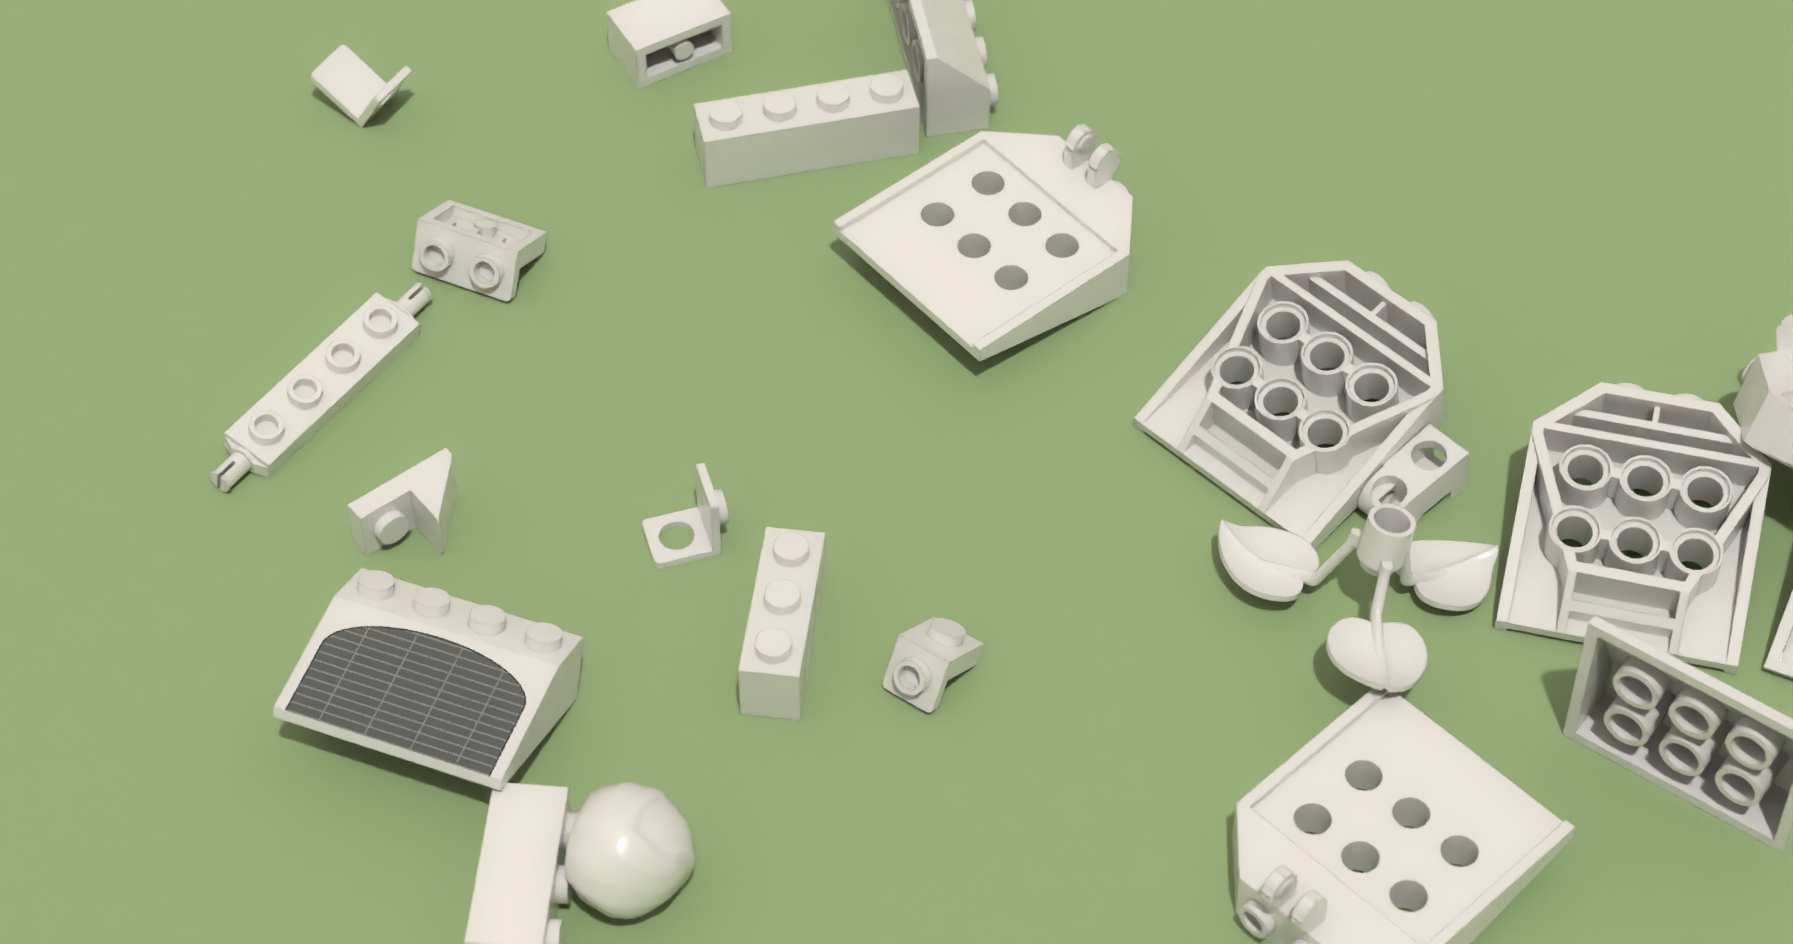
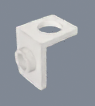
M340 45L312 72L309 78L315 86L362 128L397 93L412 70L406 65L386 83L346 45Z
M704 462L695 464L697 507L642 521V530L654 566L658 569L722 555L720 525L729 523L728 509L721 488L713 489ZM674 527L685 528L694 536L692 543L682 549L667 548L659 539L666 530Z

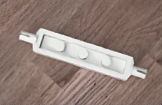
M416 282L397 301L384 298L377 292L224 432V446L230 456L210 473L209 476L212 483L217 488L220 485L221 491L228 492L248 471L269 478L419 337L420 323L413 316L427 303L432 301L433 298L429 289L426 286L422 289V284Z

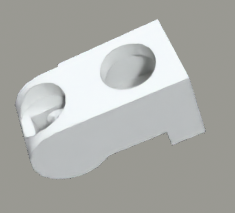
M1429 423L1383 464V467L1370 478L1359 495L1358 508L1368 515L1370 509L1378 504L1398 505L1409 511L1417 523L1422 515L1444 496L1451 499L1467 487L1469 452ZM1434 448L1444 454L1446 458L1445 463L1434 456Z

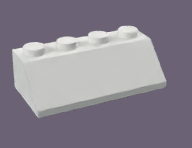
M888 0L905 64L920 107V117L926 137L990 128V106L998 105V88L994 73L986 74L984 70L987 67V52L983 36L975 37L973 31H976V15L972 0Z

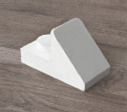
M444 448L347 504L353 541L366 556L385 545L399 541L407 532L414 528H417L440 554L444 553L458 493L453 454L447 448Z

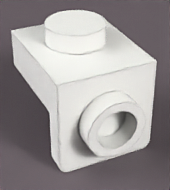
M934 616L898 635L882 685L886 690L930 713L939 707L947 681L977 665L984 644L967 635L965 629L957 622Z

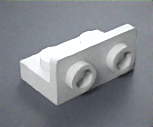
M447 200L418 218L412 269L416 272L503 301H509L516 296L520 268L544 253L547 232L452 200Z

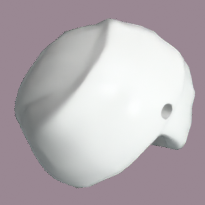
M621 782L599 787L591 791L575 815L565 858L566 879L582 901L608 917L632 919L643 916L667 901L690 876L696 858L691 829L679 808L666 797L663 791L655 787L643 786L636 782Z

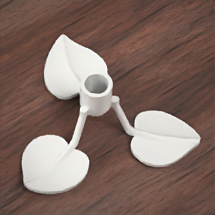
M1388 503L1372 507L1364 529L1352 528L1348 540L1320 567L1318 554L1311 543L1297 534L1272 527L1240 526L1223 519L1218 528L1220 558L1230 577L1248 593L1271 601L1288 602L1297 599L1302 591L1303 583L1309 586H1317L1357 548V556L1363 570L1378 577L1370 621L1356 617L1337 621L1329 630L1326 639V650L1332 663L1342 673L1364 685L1378 690L1387 689L1389 692H1403L1414 687L1421 679L1427 664L1426 645L1413 627L1399 622L1382 623V612L1391 574L1395 571L1400 576V582L1404 586L1414 585L1418 598L1432 607L1449 611H1466L1477 607L1485 599L1489 591L1493 567L1498 554V545L1449 540L1412 541L1416 529L1415 518L1406 509Z

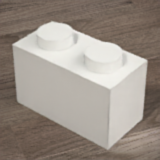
M635 0L606 12L609 51L638 89L732 52L731 13L721 0Z

